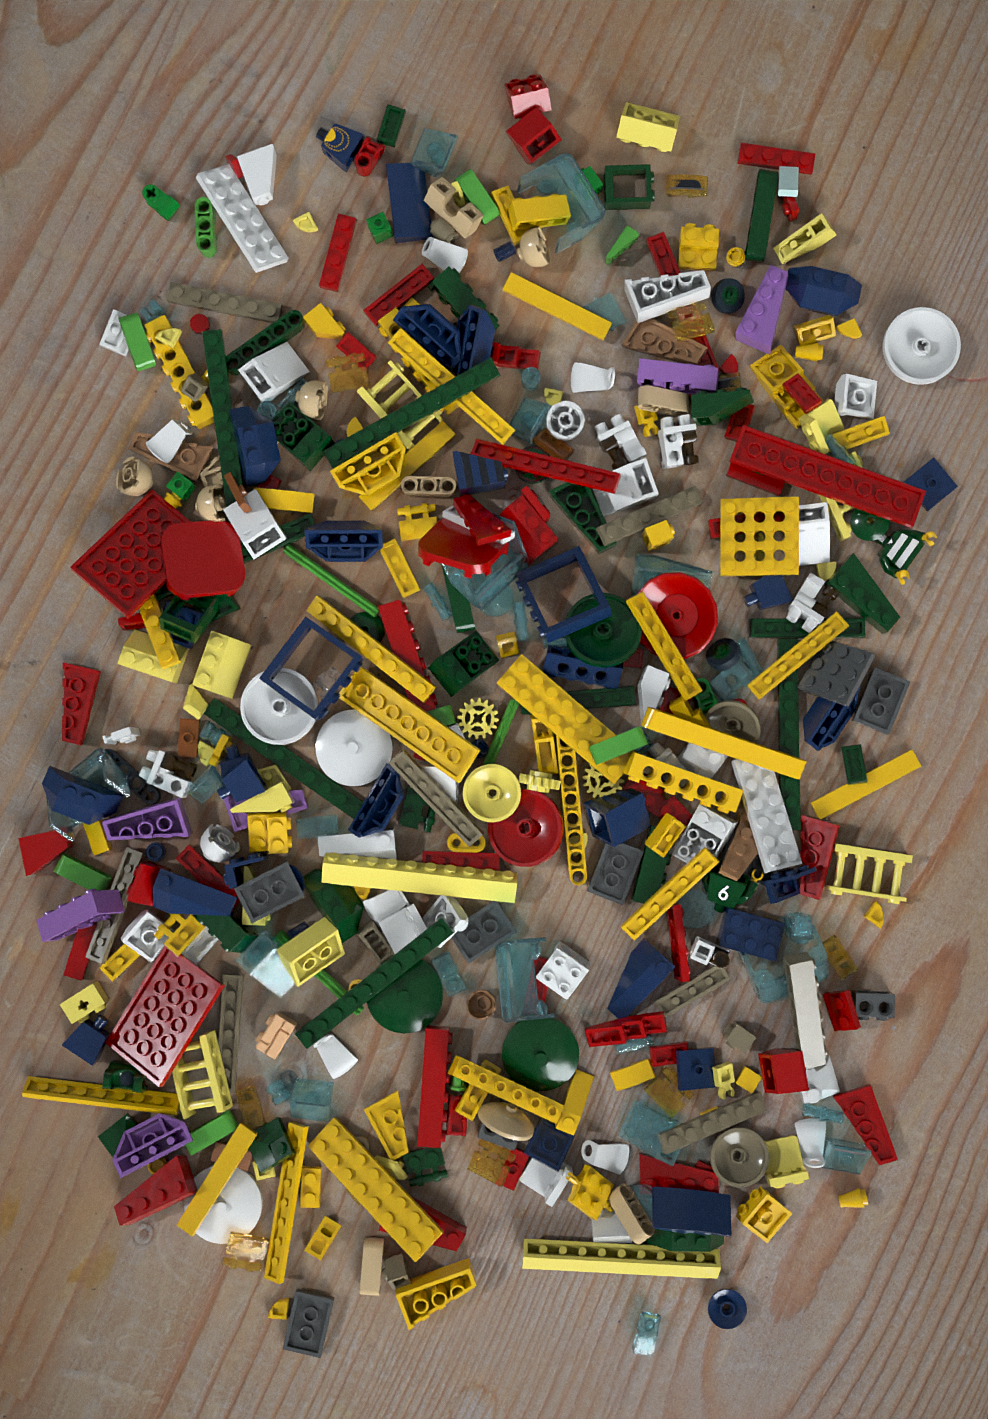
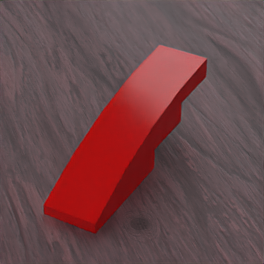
M493 342L490 357L498 367L538 371L541 352L539 350L521 349L519 346H506Z
M659 1011L624 1017L585 1028V1034L589 1047L626 1044L627 1040L646 1038L647 1034L667 1032L668 1028L664 1012Z

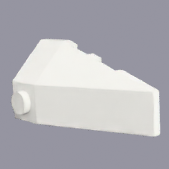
M394 829L380 831L361 838L352 833L318 837L319 856L324 857L325 853L336 852L344 855L355 854L363 857L374 856L382 859L392 858L397 860Z

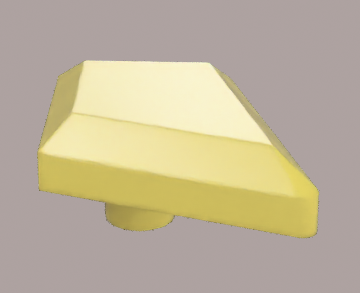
M190 684L183 709L199 720L209 705L195 686Z
M277 765L258 769V772L267 784V789L280 782H285L288 790L292 789Z
M378 1155L374 1157L395 1180H405L408 1177L402 1169L404 1167L403 1162L393 1161Z

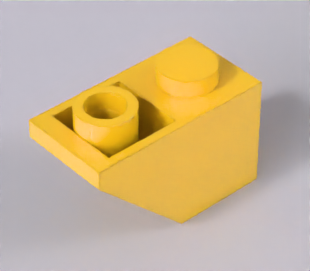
M320 303L303 316L305 323L316 337L341 340L345 335V327L340 321L336 322L333 319L334 314L328 306L324 307Z

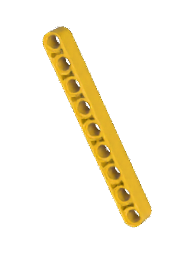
M647 707L641 726L799 780L807 762L796 756L652 707Z
M555 735L559 779L561 781L560 790L568 874L573 884L583 885L587 880L576 754L569 746H561L560 738ZM567 755L572 758L570 766L562 764L563 756ZM566 775H572L574 778V782L570 786H567L563 781ZM568 794H573L576 798L575 803L572 805L567 804L565 801V797ZM570 813H575L578 817L577 822L574 824H570L567 821V816ZM573 832L579 834V841L577 843L569 841V835ZM573 852H579L581 854V859L579 862H573L571 860V854ZM581 871L583 873L581 881L573 880L574 872Z

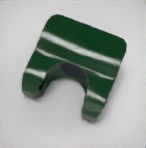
M113 1060L104 1071L102 1089L112 1090L117 1088L143 1093L148 1091V1086L142 1085L143 1079L146 1076L128 1061Z

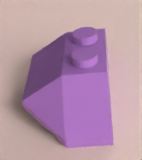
M159 1113L123 1133L112 1161L120 1178L188 1144L193 1141V1138L184 1121Z

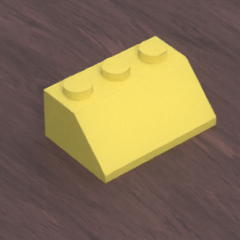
M626 102L616 138H620L621 141L626 143H638L642 147H655L661 152L671 151L680 116Z
M134 629L123 646L117 664L177 684L189 648L175 644L181 663L163 670L149 634Z
M211 630L192 685L233 699L252 645Z
M325 917L277 949L281 963L297 987L345 954L338 930Z

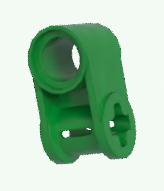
M146 185L142 190V195L147 204L167 221L172 218L180 207L177 201L155 185Z
M699 678L696 681L704 684V690L693 697L697 709L700 708L704 714L718 702L709 682L706 679Z

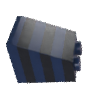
M459 451L452 452L460 497L466 494L473 495L505 489V483L508 482L507 468L502 466L501 461Z
M629 788L583 803L592 836L616 847L651 827L650 815L646 809V799L643 793Z

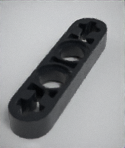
M105 749L100 753L99 760L101 764L146 804H156L161 799L160 791L154 785L146 783L147 780L139 776L140 772L113 749ZM112 753L111 758L118 763L115 765L112 761L106 762L107 757L105 755ZM121 765H125L128 768V773L125 776L120 775L118 772V768ZM137 777L142 780V786L138 789L134 788L132 784L133 780ZM148 785L149 787L146 790L148 792H155V800H148L149 795L146 792L141 794L140 791L144 790Z

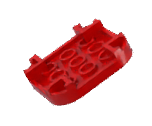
M444 518L438 521L420 539L418 543V556L423 559V564L428 567L433 562H438L465 570L464 577L472 578V574L482 573L487 576L491 573V566L502 554L507 555L509 541L503 545L494 541L477 546L476 538L471 536L469 529Z
M209 520L176 523L165 529L161 538V548L167 579L166 585L168 590L174 595L180 597L181 600L189 601V598L223 594H227L229 597L235 595L241 589L245 580V566L240 538L232 524L226 521L216 522Z

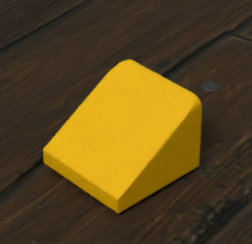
M515 632L496 636L501 658L520 654Z

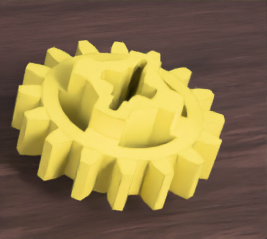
M478 698L477 702L471 699L470 705L464 703L466 708L459 709L463 714L462 716H457L458 719L462 720L458 726H464L462 732L468 731L469 738L475 735V739L478 740L479 735H482L485 739V733L488 732V734L492 735L491 728L497 729L494 722H498L499 719L494 718V715L498 714V711H492L494 705L488 706V700L481 703V698ZM482 706L485 709H483L482 711H476L473 707ZM468 712L470 714V721L466 724L465 716ZM485 713L482 717L483 722L481 724L479 722H476L473 725H471L475 720V714L479 716ZM489 714L491 715L490 725L486 723V716ZM481 727L484 731L476 732L471 729Z
M591 765L590 770L584 769L587 776H582V778L586 779L587 782L583 786L589 787L586 792H593V798L597 795L602 797L616 793V789L622 790L619 783H623V779L619 778L614 785L609 780L607 783L603 782L600 785L601 780L598 777L603 775L594 771L595 768ZM590 777L595 779V788L591 785ZM609 786L612 788L607 792H601L603 787Z
M530 770L529 775L520 773L518 780L519 783L527 784V789L545 793H549L550 789L559 790L561 781L552 779L553 774Z

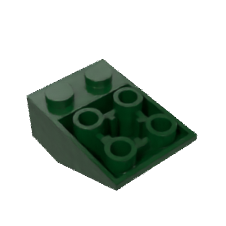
M743 387L729 392L726 389L716 390V393L699 391L695 395H691L692 419L697 426L717 425L753 403L754 398L751 391Z
M288 402L272 420L277 442L309 471L325 456L323 451L335 444L328 433L291 402Z
M475 631L435 659L428 669L450 697H453L495 665L499 659L479 633Z

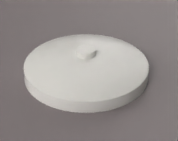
M927 307L913 308L901 313L889 325L883 338V355L890 370L903 381L917 385L934 383L946 376L956 365L961 350L960 336L955 324L942 312Z
M282 668L273 679L274 683L313 711L318 706V698L313 686L300 673ZM263 672L256 675L244 689L241 698V716L247 729L256 738L273 745L290 744L305 736L314 725L315 719L262 682L259 678Z
M346 710L333 715L324 723L316 739L318 763L324 773L337 783L347 786H361L371 783L379 777L386 763L389 764L393 751L391 735L357 710Z
M214 1165L203 1169L195 1176L194 1180L198 1190ZM239 1168L235 1169L198 1228L197 1235L212 1243L228 1244L244 1238L253 1230L261 1216L263 1197L257 1180L250 1172ZM195 1195L184 1200V1211Z

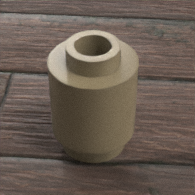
M436 218L431 223L430 233L438 240L453 244L458 238L456 229L443 218Z

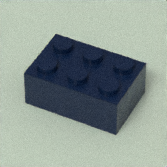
M726 907L716 944L720 947L776 962L785 923Z

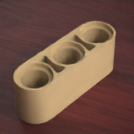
M648 385L638 388L639 409L676 417L689 414V394Z
M407 476L401 482L403 493L409 497L450 498L457 491L456 482L450 477ZM407 483H414L415 488L408 491L405 489ZM432 483L434 485L433 490L426 491L424 489L425 484ZM447 483L453 485V489L448 492L443 490V486Z
M622 1183L615 1188L608 1197L609 1203L631 1240L636 1244H641L654 1234L655 1229L652 1228V1222L628 1184Z
M365 1236L360 1295H380L385 1238Z

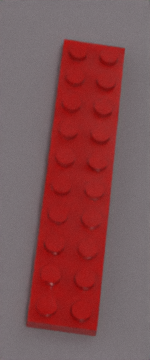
M745 425L742 426L729 461L730 463L909 528H913L926 494L925 490Z

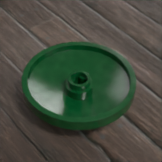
M611 593L603 594L610 605L612 616L565 636L567 646L573 655L590 666L607 668L619 665L635 653L640 643L642 628L627 605V600ZM593 594L577 601L569 610L566 620L597 607L598 604Z
M421 959L368 1000V1009L373 1018L389 1031L403 1034L417 1032L428 1026L438 1015L443 1002V985L439 974L433 966Z
M531 1015L516 1022L507 1032L502 1044V1061L507 1074L515 1083L533 1091H548L560 1087L572 1077L579 1062V1045L572 1029L562 1020L550 1015Z

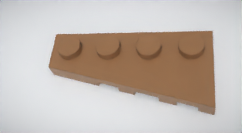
M653 318L640 323L636 321L622 343V347L694 365H698L707 352L706 346Z
M141 432L135 433L128 447L130 451L176 473L178 471L183 476L197 483L201 477L200 473L205 469L214 450L210 446L182 442L173 459L167 464L154 456L146 445V442L155 435Z
M745 807L719 871L720 874L734 881L741 877L758 854Z

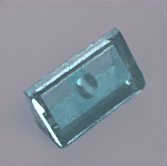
M211 765L191 784L187 793L203 804L224 783L216 768Z

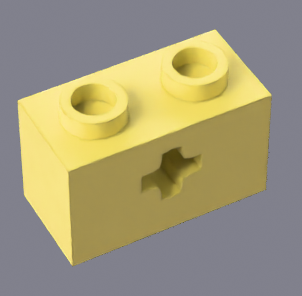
M96 981L61 1003L60 1006L71 1024L77 1021L81 1024L90 1018L88 1014L92 1011L98 1013L106 1008L105 1003L110 1001L100 983ZM88 1001L89 1004L84 1007L83 1003Z

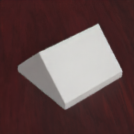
M602 1210L597 1221L591 1219L593 1242L632 1244L631 1238L614 1210L612 1212Z

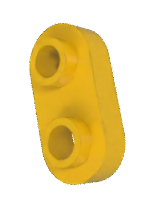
M453 833L449 836L447 845L453 852L476 853L484 849L486 841L482 835L478 839L480 841L478 846L472 844L469 847L456 833ZM454 839L461 841L459 846L453 844Z

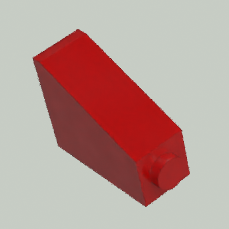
M70 828L18 838L26 876L38 873L61 856L62 853L73 847L74 834L70 831Z

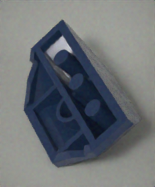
M814 266L788 269L786 291L789 292L800 308L837 316L856 306L859 302L862 285L849 274Z
M431 304L403 306L399 310L393 321L451 372L461 360L460 331Z
M469 305L467 310L458 318L457 329L460 331L461 360L453 369L455 377L490 358L495 328L486 310L474 305Z
M250 406L229 409L245 486L265 483L281 460L273 421Z
M364 520L324 521L305 528V542L307 549L313 551L327 562H365L383 548V534L381 527Z
M860 686L849 707L820 697L816 698L803 718L804 741L819 751L836 741L856 710Z
M386 763L348 831L359 838L384 831L404 797L400 775L391 765Z
M49 766L42 782L52 811L88 825L116 813L123 798L121 793Z

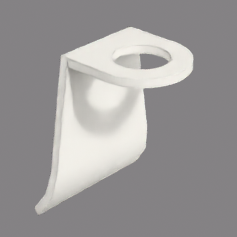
M429 237L423 246L422 255L442 270L450 266L451 269L455 268L460 273L467 260L468 250Z
M574 363L571 372L572 392L609 390L614 383L615 369L610 367L607 370L584 363Z
M172 419L154 437L148 440L146 445L154 456L168 464L175 456L185 436L191 435L193 432L184 422Z
M388 890L363 901L368 915L377 926H379L380 921L398 912L405 905L410 906L402 891Z
M333 1034L324 1036L313 1045L314 1048H317L333 1079L348 1072L358 1061Z
M808 1118L795 1122L794 1125L804 1164L811 1168L823 1167L825 1165L823 1150L826 1121ZM816 1160V1161H819L820 1163H818V1164H812V1163H810V1161Z
M592 1140L585 1141L581 1149V1154L585 1161L619 1175L624 1171L630 1153L628 1144L612 1143L598 1145ZM591 1145L592 1154L588 1157L586 1155V1147Z

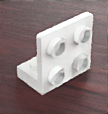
M410 904V906L379 922V926L394 954L427 929L414 904Z
M559 941L555 946L553 954L537 974L536 979L563 998L568 999L588 973L591 963Z
M532 1158L521 1174L519 1181L544 1196L545 1203L553 1207L568 1183L566 1179L569 1172L573 1173L571 1166L563 1162L559 1172H556Z

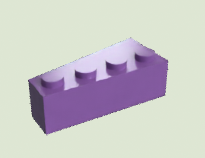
M770 265L736 330L737 341L769 355L771 354L787 285V271Z
M639 358L637 376L639 387L648 385L695 395L699 391L716 393L718 389L719 370L714 365L699 366Z
M181 797L113 816L102 822L108 840L189 837L192 834Z
M95 888L84 892L85 895L72 898L70 903L58 905L56 910L45 912L43 917L36 920L42 942L57 941L78 932V929L94 925L93 922L111 918L110 914L125 912L119 890L97 891Z

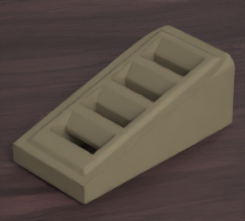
M373 920L358 929V936L379 964L394 955L389 942ZM372 929L374 930L370 934L365 936V934H367L369 931H371ZM376 935L379 936L371 943L369 942V940L375 937ZM381 941L383 942V944L377 947L376 949L373 948ZM387 947L388 950L379 956L378 953Z

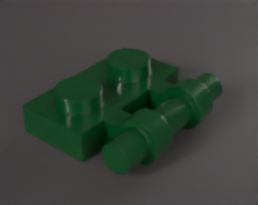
M408 787L399 825L418 829L419 822L425 823L423 831L431 832L432 825L435 824V811L429 806L427 817L421 816L423 806L429 805L413 788Z
M424 1147L409 1151L403 1155L407 1174L415 1172L416 1175L415 1178L409 1179L410 1187L416 1185L418 1187L424 1186V1183L431 1181L436 1183L448 1177L447 1169L439 1171L438 1166L445 1164L442 1148ZM432 1168L433 1173L422 1176L421 1170Z

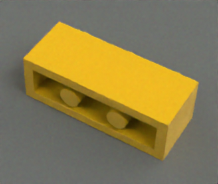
M552 194L546 197L534 196L529 199L516 198L511 201L508 208L513 231L566 225L571 217L566 194Z

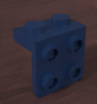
M261 852L249 855L248 860H244L243 857L229 860V864L224 866L226 871L223 874L225 884L229 885V889L242 885L243 881L239 866L266 860L268 855L263 856Z
M804 865L797 869L789 868L783 870V874L780 872L770 875L771 879L764 881L770 904L778 903L800 894L796 879L817 871L816 867L809 868V865Z

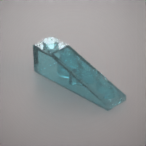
M635 553L631 597L637 595L648 580L662 573L682 572L698 578L710 589L712 571L656 555Z

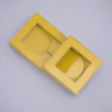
M649 1058L633 1062L629 1066L610 1072L617 1091L638 1085L655 1077Z
M324 1216L304 1251L321 1261L342 1225Z

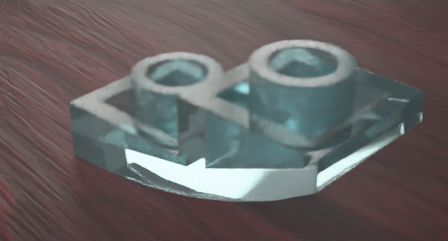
M337 815L296 820L298 839L339 834Z
M449 951L431 959L449 997L466 989Z
M641 1312L636 1326L637 1335L632 1346L634 1354L653 1355L659 1332L660 1314Z

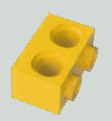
M667 520L645 528L641 536L648 552L669 544L674 538L675 531L672 524H668Z

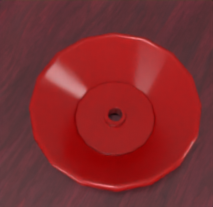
M682 572L662 573L648 580L637 593L644 592L683 659L700 653L712 640L718 624L717 604L710 589L698 578ZM675 612L680 613L679 619L675 618ZM642 630L640 643L650 653L658 656Z

